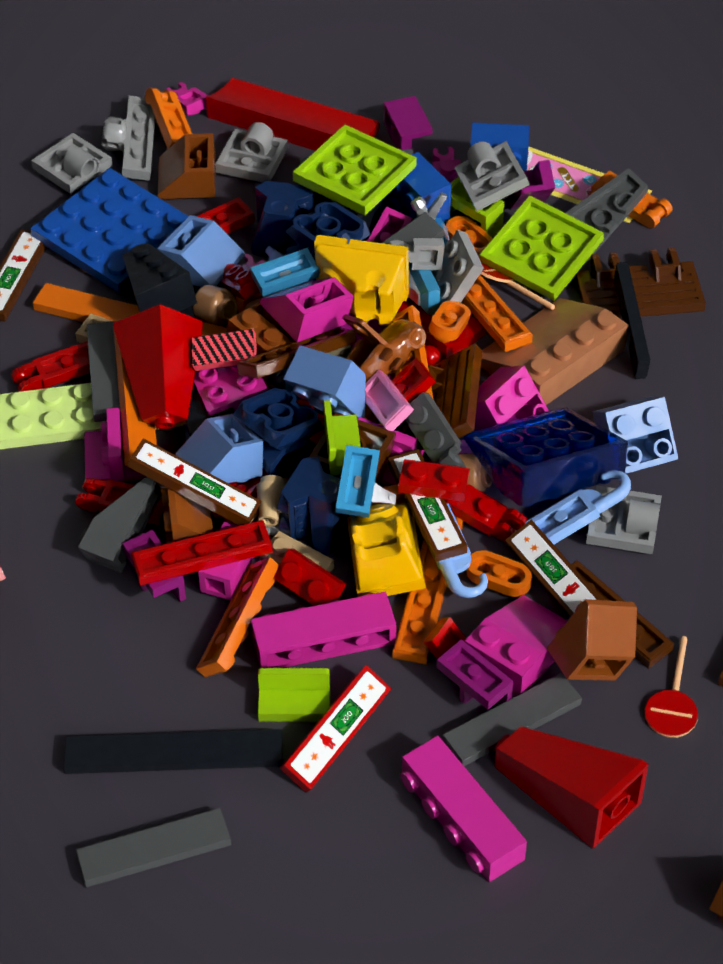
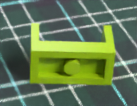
M457 177L451 182L450 215L455 210H459L480 222L481 228L491 237L502 229L504 201L498 200L476 211L460 178Z

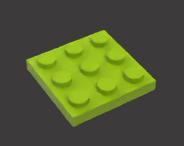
M344 125L293 171V181L358 213L367 215L417 166V157Z
M529 195L480 253V261L555 301L603 242L604 233Z

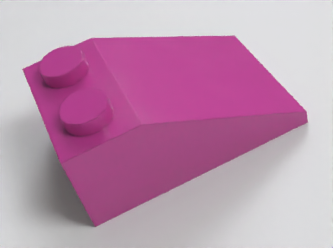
M523 595L486 617L469 635L465 643L513 680L512 696L516 697L531 689L554 663L555 660L548 651L547 646L555 638L556 632L567 623V620Z

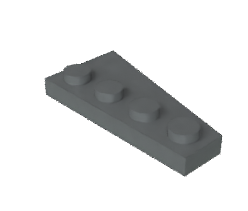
M628 168L566 212V214L604 233L603 242L593 254L599 250L648 193V185Z

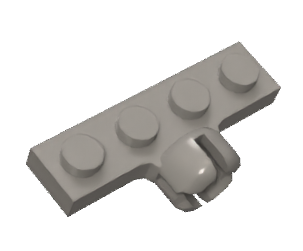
M129 95L126 119L111 116L105 118L104 123L106 124L103 127L102 147L109 151H122V176L150 181L155 115L151 105L145 102V97Z

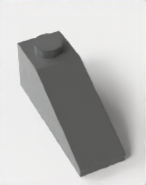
M146 476L95 516L89 527L82 531L79 538L78 548L86 559L122 573L129 560L123 551L122 543L142 535L162 496L161 487L165 486Z

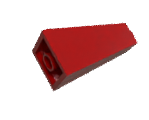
M159 304L114 322V332L141 420L155 425L157 429H171L176 423L187 420L195 377V370L192 366V338L201 336L202 321Z
M522 726L512 735H504L495 747V768L592 849L642 803L649 765L642 759Z

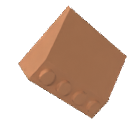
M559 298L552 303L555 305V309L551 310L546 307L523 322L532 333L531 343L504 352L495 341L482 350L481 367L492 375L500 367L524 365L547 405L625 351L628 324L606 308Z

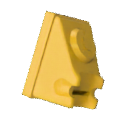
M317 235L314 249L315 262L320 269V274L316 280L335 277L354 296L350 313L366 323L371 319H377L381 326L391 324L402 302L407 301L409 295L408 247L350 239L348 244L346 238Z
M392 503L376 504L371 506L369 518L355 515L347 517L358 597L368 593L376 594L385 591L387 596L426 588L416 523L407 503L395 505Z

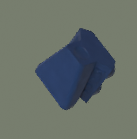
M264 181L255 187L258 226L251 248L254 255L269 257L265 252L268 246L285 254L286 249L296 243L285 231L293 225V220L296 216L309 214L314 210L315 195L309 188L300 184Z
M335 201L333 203L322 202L315 206L312 215L301 214L294 218L293 225L285 232L296 243L286 249L285 255L308 248L315 260L314 242L317 235L346 238L349 244L350 239L362 241L370 236V232L364 220Z
M277 387L241 401L233 415L263 441V469L268 475L282 476L295 470L302 458H309L316 446L309 438L323 430L324 426L318 420L319 415L315 409L308 406H300L296 403L297 398L294 393L289 390L278 389Z
M319 456L302 458L281 491L278 503V511L282 513L279 531L297 541L310 534L313 549L327 556L346 528L349 515L336 513L341 478L323 472Z

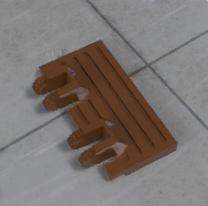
M675 247L667 249L666 260L668 264L663 265L657 249L649 250L648 259L652 274H649L647 265L629 266L641 317L705 311L706 301L693 261L680 262ZM616 252L609 253L608 266L610 269L603 270L599 254H592L590 264L594 279L590 278L589 270H581L576 274L581 303L606 308L621 319L613 282L616 263H620Z
M476 343L434 365H428L429 372L436 381L431 386L433 400L458 438L473 432L475 427L482 350ZM404 420L400 425L402 428H400L399 432L415 437ZM417 440V449L422 451L424 449Z

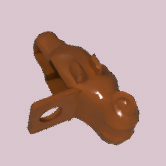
M347 314L342 317L363 338L357 340L346 359L352 360L366 374V382L379 369L387 376L396 373L405 364L409 353L423 347L426 341L425 331L416 322L400 319L389 324L380 333H377L360 318Z

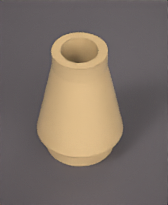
M277 475L263 476L256 485L257 499L262 501L258 508V521L263 520L267 527L276 526L281 513L278 511V503L286 481Z

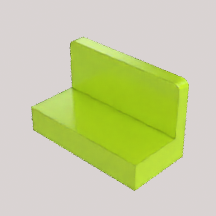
M324 400V429L329 473L331 475H341L346 445L361 447L357 414L332 416L331 400Z
M328 668L258 669L259 722H318L330 707V671Z

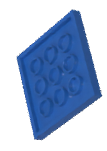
M109 168L31 227V236L119 293L130 284L123 254L132 251L133 247L140 244L149 243L157 249L189 216Z

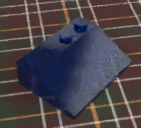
M567 407L476 430L464 436L465 442L500 492L522 507H529L536 502L546 499H557L561 495L578 491L579 489L585 490L587 487L608 484L611 480H615V478L602 480L601 475L612 470L625 473L628 441Z

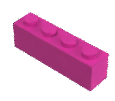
M386 591L376 594L368 593L361 597L341 601L334 600L327 604L312 607H300L293 611L278 614H266L259 618L251 619L252 637L260 668H285L394 645L396 641V621Z
M439 736L402 757V773L400 777L404 786L409 792H415L422 800L423 808L430 818H437L444 827L447 839L452 845H459L466 854L469 866L475 873L481 872L486 880L491 882L525 860L527 840Z

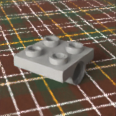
M262 122L252 123L247 131L235 129L215 163L216 173L262 183L264 181H271L288 149V140L273 137L270 127Z
M74 133L31 160L35 171L70 194L112 167V158Z
M507 141L493 148L487 142L475 143L468 150V160L454 167L476 211L530 185Z
M457 230L452 239L445 244L442 270H431L440 288V305L445 301L461 303L484 269L468 234Z
M596 485L595 491L604 496L616 488ZM629 491L622 501L600 513L599 518L589 523L586 544L653 555L662 495Z

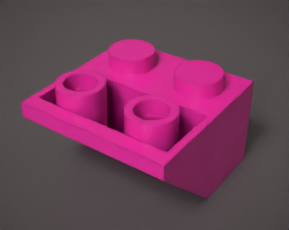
M335 277L309 281L261 298L260 304L298 343L345 325L346 322L342 317L345 314L349 315L354 296Z
M524 365L500 367L479 386L474 428L485 437L490 436L492 442L509 454H515L553 418Z

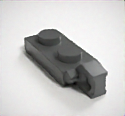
M422 392L410 403L414 410L405 419L406 423L432 463L467 468L458 455L462 451L460 448L461 441L431 395Z

